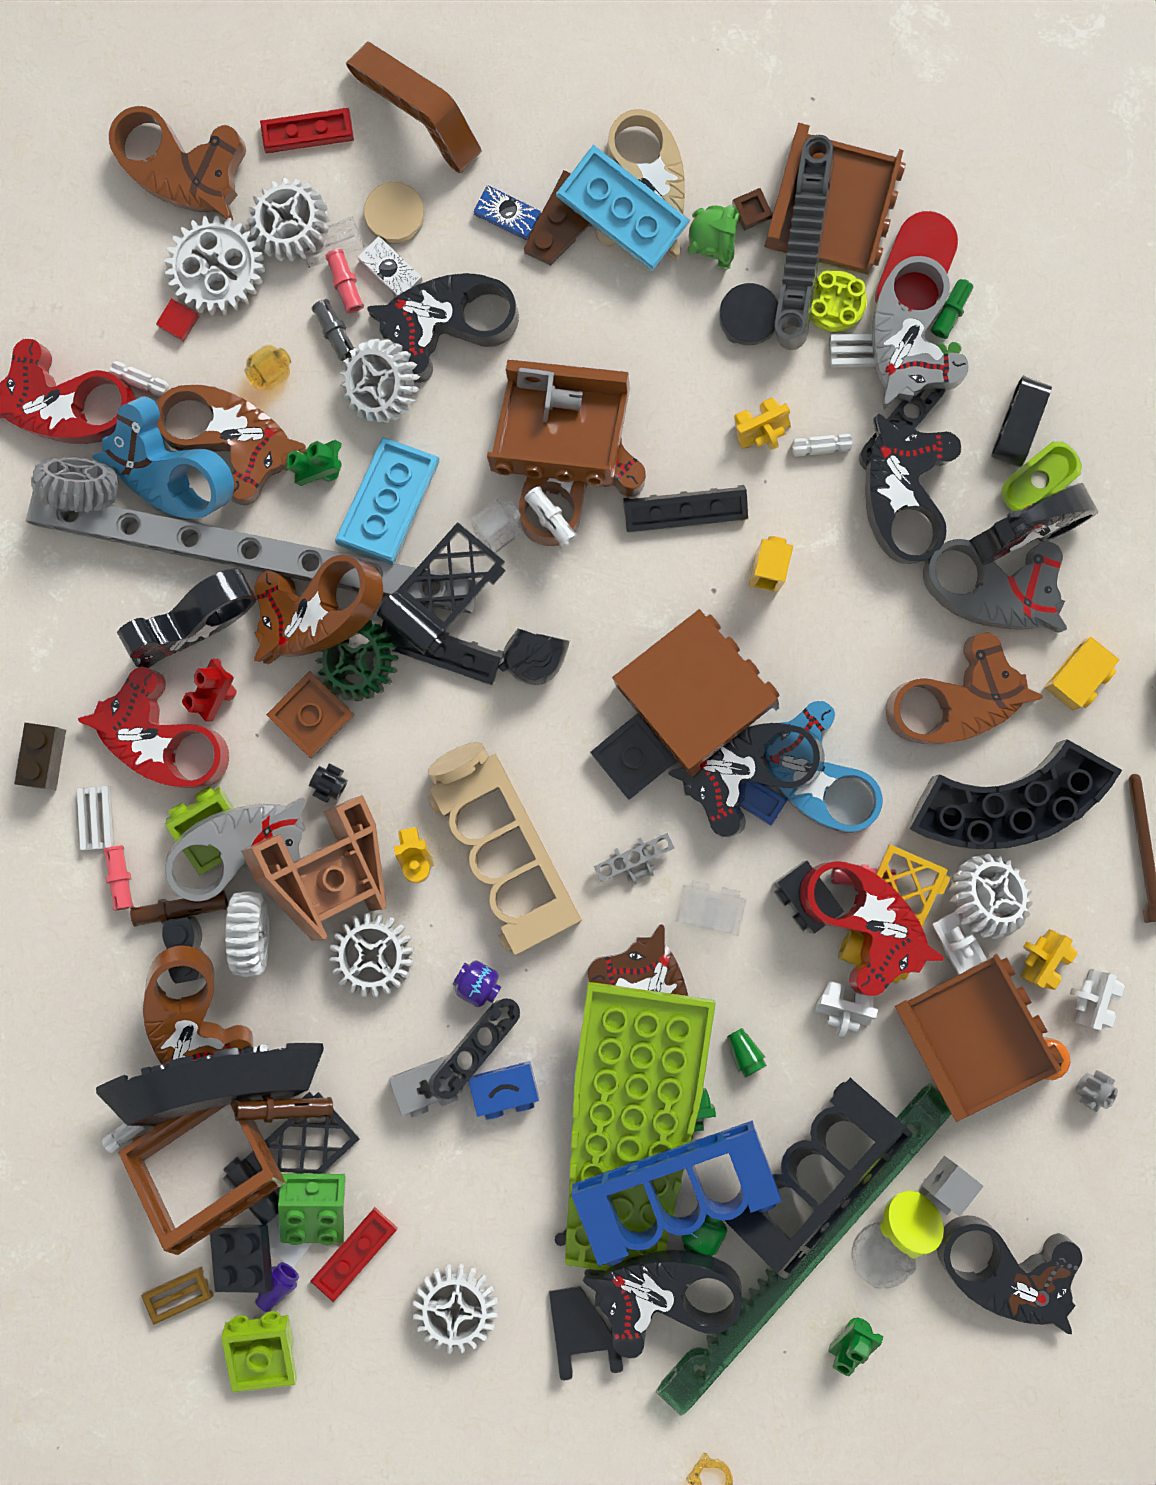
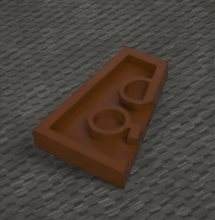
M563 170L524 247L525 254L550 266L576 241V238L588 226H592L590 222L556 197L557 191L571 174Z

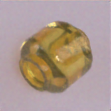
M266 344L247 357L244 372L255 388L272 390L289 378L291 359L284 349H277L272 345Z

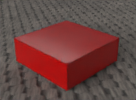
M171 298L156 325L184 342L200 316L195 311Z

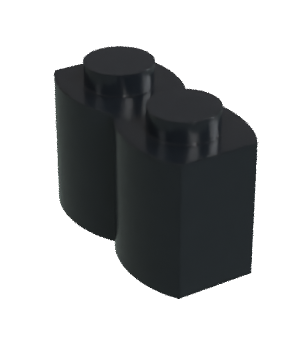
M195 917L164 921L162 937L167 949L175 946H190L203 952L200 948L202 930ZM176 966L168 969L169 975L175 984L204 978L199 971L191 967Z

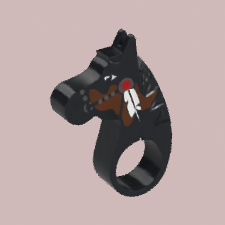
M966 1215L957 1217L944 1226V1235L941 1244L937 1248V1255L950 1278L968 1298L997 1315L1028 1324L1044 1325L1053 1323L1065 1333L1072 1334L1067 1318L1076 1306L1072 1302L1071 1284L1082 1263L1081 1250L1073 1241L1063 1234H1053L1045 1241L1042 1253L1033 1254L1024 1262L1018 1264L1002 1237L985 1220L976 1216ZM974 1230L990 1234L993 1251L987 1262L988 1266L979 1273L974 1271L962 1272L952 1267L950 1259L951 1248L959 1236Z

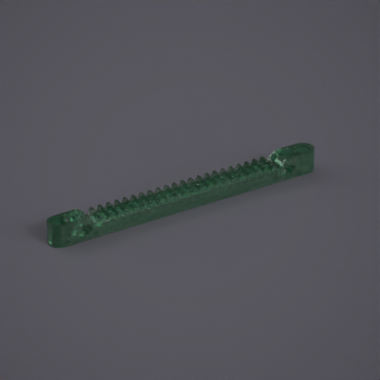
M930 1083L922 1088L896 1117L906 1127L908 1124L913 1125L917 1130L916 1134L908 1140L794 1273L786 1280L775 1271L766 1269L765 1272L769 1279L766 1281L758 1278L757 1282L760 1289L756 1290L751 1287L748 1289L751 1299L742 1297L741 1304L743 1308L736 1322L728 1329L716 1333V1338L707 1335L708 1347L692 1348L661 1381L656 1393L680 1416L684 1415L698 1401L950 1117L951 1112L940 1091ZM698 1364L699 1366H702L703 1364H705L706 1370L702 1371L698 1369L695 1372L694 1365Z

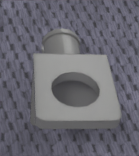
M519 368L517 387L547 391L543 416L544 423H547L549 410H552V407L580 412L582 392L555 389V386L552 385L554 372ZM529 376L537 377L541 381L530 382L527 381L525 378Z

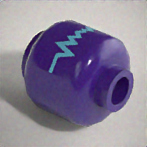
M477 960L472 961L470 964L464 963L453 982V985L456 986V995L475 1007H482L486 1001L493 1003L501 989V986L496 984L499 979L498 972Z

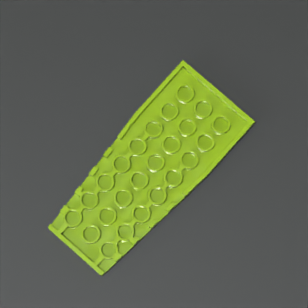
M588 982L574 1083L566 1265L605 1271L614 1266L607 1265V1263L600 1266L597 1264L571 1196L573 1183L691 1142L703 1093L716 1004L715 1000ZM684 1169L652 1180L664 1210L671 1216H674ZM643 1183L611 1194L620 1221L630 1231H646L655 1223L656 1217ZM663 1229L661 1238L648 1249L638 1251L629 1249V1256H626L624 1260L644 1254L666 1251L669 1232Z

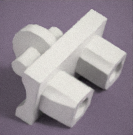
M952 912L931 923V926L954 969L960 975L987 959L971 932L969 925L961 924L963 916Z
M1090 969L1087 980L1084 979L1081 990L1071 988L1070 994L1079 997L1075 1008L1078 1010L1075 1023L1101 1030L1102 1027H1113L1116 1016L1115 1012L1107 1010L1110 998L1119 1000L1125 988L1124 984L1116 980V975Z
M829 982L823 995L816 1002L814 1012L829 1015L827 1024L837 1027L836 1035L838 1037L844 1038L847 1030L858 1032L860 1024L869 1026L872 1019H876L878 1009L873 1008V996L861 995L855 992L853 1002L843 1000L845 986Z

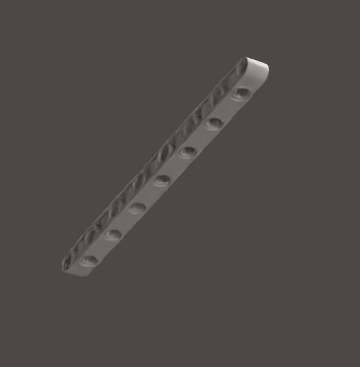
M33 492L26 517L27 523L43 528L258 572L269 570L289 578L311 582L322 564L331 557L348 555L373 565L380 572L383 582L382 597L386 598L397 591L416 569L410 566L395 563L391 565L380 560L114 506L101 508L99 511L90 510L88 513L78 511L77 519L73 522H68L67 519L71 510L63 511L60 508L53 509L50 505H43L41 501L35 499ZM138 522V530L134 534L128 535V525ZM192 534H198V543L195 546L187 547V538ZM252 546H258V555L253 559H246L247 549ZM309 559H319V566L316 570H305V564ZM356 568L348 571L341 578L337 588L359 592L360 578ZM427 570L421 576H427ZM430 571V576H434V575H448V574H443V573H438V572ZM450 580L431 581L440 585L439 593L432 597L451 596ZM453 580L454 596L468 595L472 590V580ZM428 581L414 582L407 592L415 598H428L429 596L424 593ZM476 597L462 613H473ZM451 601L433 603V607L452 611ZM455 601V608L461 603V601ZM422 603L425 606H430L429 603Z

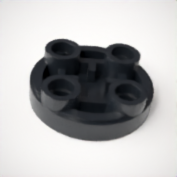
M745 283L732 288L724 296L719 310L720 325L727 339L732 343L742 345H756L770 339L775 332L777 298L769 289L755 283Z

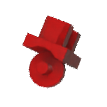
M211 659L207 668H197L193 676L197 688L195 692H186L182 699V704L188 712L199 713L205 722L214 720L223 700L231 701L237 694V690L232 685L234 677L223 669L219 659Z

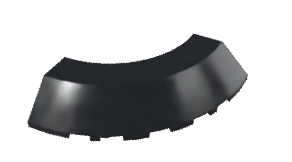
M1066 739L1057 742L1049 755L1034 770L1005 785L980 787L963 784L940 774L932 776L917 803L909 830L947 845L970 849H1001L1029 844L1050 837L1074 821L1082 818L1110 790L1122 769Z
M287 1043L286 1048L269 1050L268 1044L243 1049L240 1051V1054L238 1048L213 1051L214 1055L199 1057L193 1060V1056L170 1060L169 1064L142 1068V1075L132 1077L129 1080L127 1075L112 1079L96 1087V1094L127 1126H156L192 1112L235 1104L236 1100H263L264 1097H273V1100L291 1099L309 1090L324 1047L323 1043Z

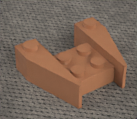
M363 795L351 798L324 811L337 841L294 862L281 835L269 837L241 851L254 880L311 941L328 938L321 921L362 900L365 901L369 911L386 908L376 823Z

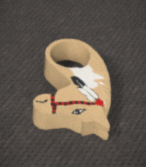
M634 109L621 114L610 128L607 155L683 214L685 201L684 170L679 148L672 133L664 122L650 111ZM633 126L649 129L655 134L660 143L661 150L658 159L651 164H635L625 160L618 153L615 146V139L618 134L624 129ZM595 228L596 236L600 242L607 246L618 245L599 229ZM677 240L667 252L674 260H678L680 254Z

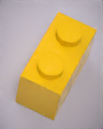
M775 536L762 539L756 550L748 586L779 592L786 581L793 545L786 544L787 540Z
M1090 636L1078 644L1044 688L1071 710H1076L1082 706L1087 708L1097 697L1098 694L1095 690L1101 683L1105 685L1115 675L1117 670L1114 667L1120 659Z

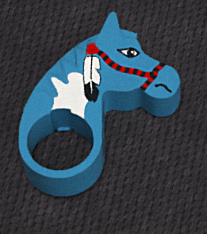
M814 701L793 720L781 723L808 729L818 737L822 744L821 734L831 727L835 718V711L824 701ZM787 733L780 736L773 745H769L766 760H769L771 769L776 776L784 781L793 782L803 778L811 769L813 750L809 741L801 734ZM824 762L820 775L811 784L797 789L778 787L785 798L810 820L825 828L844 833L858 832L870 826L878 818L883 804L881 789L873 777L857 769ZM842 778H855L862 781L869 787L873 795L874 805L870 816L863 823L857 825H845L836 821L830 815L826 802H823L826 793L825 789H828L832 783Z

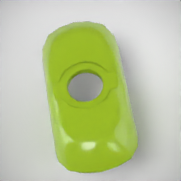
M1052 441L1004 482L1001 492L1005 503L1010 509L1017 511L1063 490L1081 475L1082 464L1080 458L1069 445L1062 441ZM1041 471L1047 475L1048 484L1046 487L1037 488L1032 484L1031 477L1034 472Z

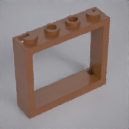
M230 1104L231 1107H232V1109H233V1111H234V1105H235V1104ZM227 1105L192 1112L160 1123L146 1134L133 1138L131 1144L118 1152L159 1242L166 1252L175 1255L181 1254L286 1183L255 1121L240 1120L239 1123L263 1170L175 1228L144 1160Z

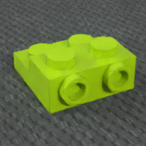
M207 787L195 795V802L188 806L180 803L168 811L169 817L166 818L165 826L175 841L199 821L216 813L234 808L220 787L215 790ZM210 844L208 846L192 845L182 850L199 876L223 862L219 850Z
M271 1311L258 1319L248 1320L247 1316L238 1315L229 1322H225L221 1340L232 1392L296 1384L297 1375L292 1353L293 1337L289 1315L280 1316L278 1312Z

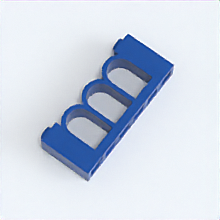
M753 1120L573 1183L571 1193L598 1266L606 1263L607 1265L620 1263L626 1256H629V1249L638 1251L652 1247L661 1238L663 1229L679 1236L691 1234L700 1228L705 1221L706 1214L713 1219L731 1220L741 1215L747 1205L751 1213L755 1211L766 1212L782 1202ZM729 1153L741 1187L734 1199L729 1202L720 1203L713 1201L706 1195L694 1165ZM686 1168L698 1200V1206L693 1213L686 1217L671 1216L664 1210L652 1180ZM643 1183L656 1221L646 1231L634 1232L623 1226L611 1194Z

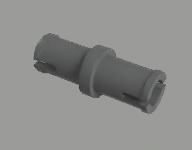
M328 299L317 301L311 309L323 328V336L325 339L330 340L340 361L345 360V358H352L350 350H353L355 347L345 332L346 326L344 322L337 318Z

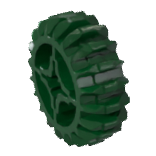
M369 620L353 635H363L369 640L367 644L358 646L357 643H352L350 638L340 644L319 651L323 652L322 658H317L315 661L318 664H323V668L317 673L320 676H327L323 684L326 687L332 686L331 693L334 695L341 694L344 700L353 698L354 701H362L364 697L366 699H373L374 692L379 694L385 692L383 684L390 685L392 683L388 674L396 673L397 669L391 667V662L397 661L399 658L396 655H391V651L397 646L395 643H387L391 635L389 632L381 633L382 625H373L372 620ZM356 654H359V659L355 658ZM376 656V662H375V667H374V666H373V659H374V657ZM355 660L359 661L358 665H355ZM356 673L357 676H362L365 681L355 685L345 677L348 674L353 675Z

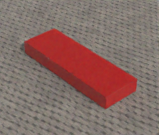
M349 108L260 120L263 146L266 154L354 141Z
M374 1207L314 1275L310 1282L334 1303L397 1231L398 1227Z

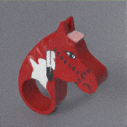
M22 339L14 346L10 371L7 377L0 382V418H5L27 432L51 440L72 444L102 442L103 438L114 433L117 415L111 421L102 425L87 423L85 413H82L90 392L98 386L113 384L120 391L121 406L136 400L134 392L126 383L115 375L102 370L84 373L56 386L54 378L49 374L52 356L46 347L34 339Z
M139 667L131 671L124 685L115 696L103 702L98 701L94 714L78 718L80 723L96 729L102 742L120 761L141 776L160 784L180 788H205L218 782L225 774L229 765L228 746L223 737L216 731L195 724L159 725L160 708L157 699L163 694L166 682L161 673L146 667ZM202 733L213 745L214 761L212 767L204 776L196 780H188L179 772L177 766L173 764L176 763V753L173 752L177 750L181 741L187 736Z
M835 861L819 864L805 875L800 888V899L806 913L818 923L859 932L864 936L860 953L862 962L851 971L849 976V984L858 994L877 996L883 993L889 984L900 974L920 973L926 961L944 960L940 953L928 945L919 920L902 896L876 873L859 865ZM829 869H837L844 872L853 882L855 891L858 892V895H855L854 901L856 906L852 907L844 916L836 919L825 915L818 908L814 898V888L818 878Z

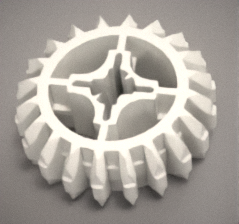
M283 178L282 185L278 186L276 182L272 181V189L269 191L261 187V192L263 193L261 198L253 196V201L257 206L248 207L249 213L252 216L247 219L248 225L252 228L250 230L251 237L257 242L258 248L264 250L269 257L275 255L278 260L283 261L287 255L288 259L294 262L296 254H299L301 258L306 259L305 251L310 249L316 253L314 244L316 242L324 244V238L321 234L329 233V228L326 224L330 221V216L326 212L328 206L322 200L320 192L313 190L312 186L307 182L302 185L301 181L295 178L292 184H290L288 179ZM309 206L310 218L306 225L303 221L306 214L304 210ZM272 215L275 221L272 225L273 230L269 235L268 222Z
M371 339L369 342L359 343V349L354 348L350 350L352 358L343 360L348 367L347 370L340 372L343 376H346L345 382L340 384V386L347 389V393L343 398L351 400L349 408L357 410V416L360 418H367L369 422L388 423L390 420L401 418V414L409 412L407 404L416 402L412 392L420 390L414 386V380L419 379L420 376L413 374L412 370L417 364L408 362L411 354L407 351H402V345L393 343L389 339ZM379 356L384 358L390 364L392 369H387L385 363L381 362ZM368 393H372L375 400H378L380 405L376 404L370 398Z
M983 854L977 857L974 856L968 862L959 866L958 872L952 877L954 883L949 890L955 894L950 902L956 903L958 907L954 913L963 916L961 924L969 923L971 932L976 933L979 931L981 938L991 936L992 939L1009 936L1023 927L1025 924L1024 920L1028 919L1031 915L1028 909L1033 903L1027 897L1032 891L1025 888L1024 884L1028 879L1020 878V869L1011 868V860L1002 861L1001 855L991 857L990 854ZM978 875L986 876L990 878V880H988L987 878L983 880ZM992 913H1000L1003 915V918L996 917Z
M242 891V893H234L229 901L225 941L227 962L233 975H241V977L261 975L267 966L270 916L268 914L267 900L263 893Z
M365 913L363 924L358 916L352 917L354 928L348 923H343L342 928L347 934L335 933L334 935L337 940L341 941V945H330V950L339 952V956L329 958L330 963H340V967L332 971L333 975L340 974L341 972L345 974L339 981L340 985L346 984L349 980L353 982L349 987L350 993H354L358 986H361V997L367 996L369 988H372L374 998L379 997V987L381 986L386 994H390L392 992L390 982L397 988L402 985L401 980L397 977L398 974L405 978L410 975L407 970L402 968L403 965L412 966L414 964L412 959L405 958V954L413 953L414 948H404L403 943L411 940V936L407 935L400 938L398 934L405 927L399 925L393 930L391 928L395 922L393 917H390L386 924H382V913L376 915L375 922H372L370 913ZM365 929H377L387 935L374 944L363 938L359 932ZM351 941L355 943L354 946L359 951V958L353 967H350L347 956ZM392 942H394L397 951V960L393 970L385 959V951ZM383 944V946L378 950V963L375 960H372L364 963L361 966V964L366 960V947L369 950H372L380 947ZM367 967H373L386 978L378 981H369L359 977L358 974Z
M451 1264L446 1265V1275H443L440 1269H435L433 1272L435 1280L426 1276L423 1282L427 1288H417L416 1294L421 1298L414 1299L412 1305L420 1309L413 1314V1320L422 1321L417 1326V1331L424 1332L428 1330L424 1341L428 1343L435 1338L437 1340L434 1347L436 1350L441 1348L442 1343L448 1344L446 1349L448 1354L452 1353L454 1345H458L460 1353H465L467 1342L472 1349L477 1348L476 1337L481 1341H486L488 1335L485 1330L493 1331L495 1324L490 1319L498 1317V1310L490 1308L498 1304V1298L494 1296L487 1297L494 1292V1286L488 1285L483 1288L482 1286L485 1284L487 1277L482 1275L476 1280L474 1278L476 1268L474 1267L470 1269L469 1275L464 1274V1264H459L457 1273H453ZM448 1285H454L453 1292L449 1297H439L438 1300H431L432 1296L439 1289ZM464 1287L474 1292L481 1306H476L475 1302L468 1301L465 1298ZM456 1295H458L457 1303L460 1304V1310L455 1322H453L454 1314L451 1313V1307ZM431 1311H435V1315L446 1319L447 1330L435 1322ZM473 1317L480 1318L470 1329L457 1332L461 1321L472 1320Z

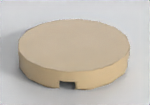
M387 182L377 186L369 194L364 205V217L369 230L377 237L379 236L387 243H402L414 237L424 222V206L420 195L411 186L402 182Z
M480 742L462 745L438 758L428 769L429 776L433 783L437 785L440 781L442 784L454 783L471 775L476 770L474 765L479 761L481 765L484 764L488 758V753Z

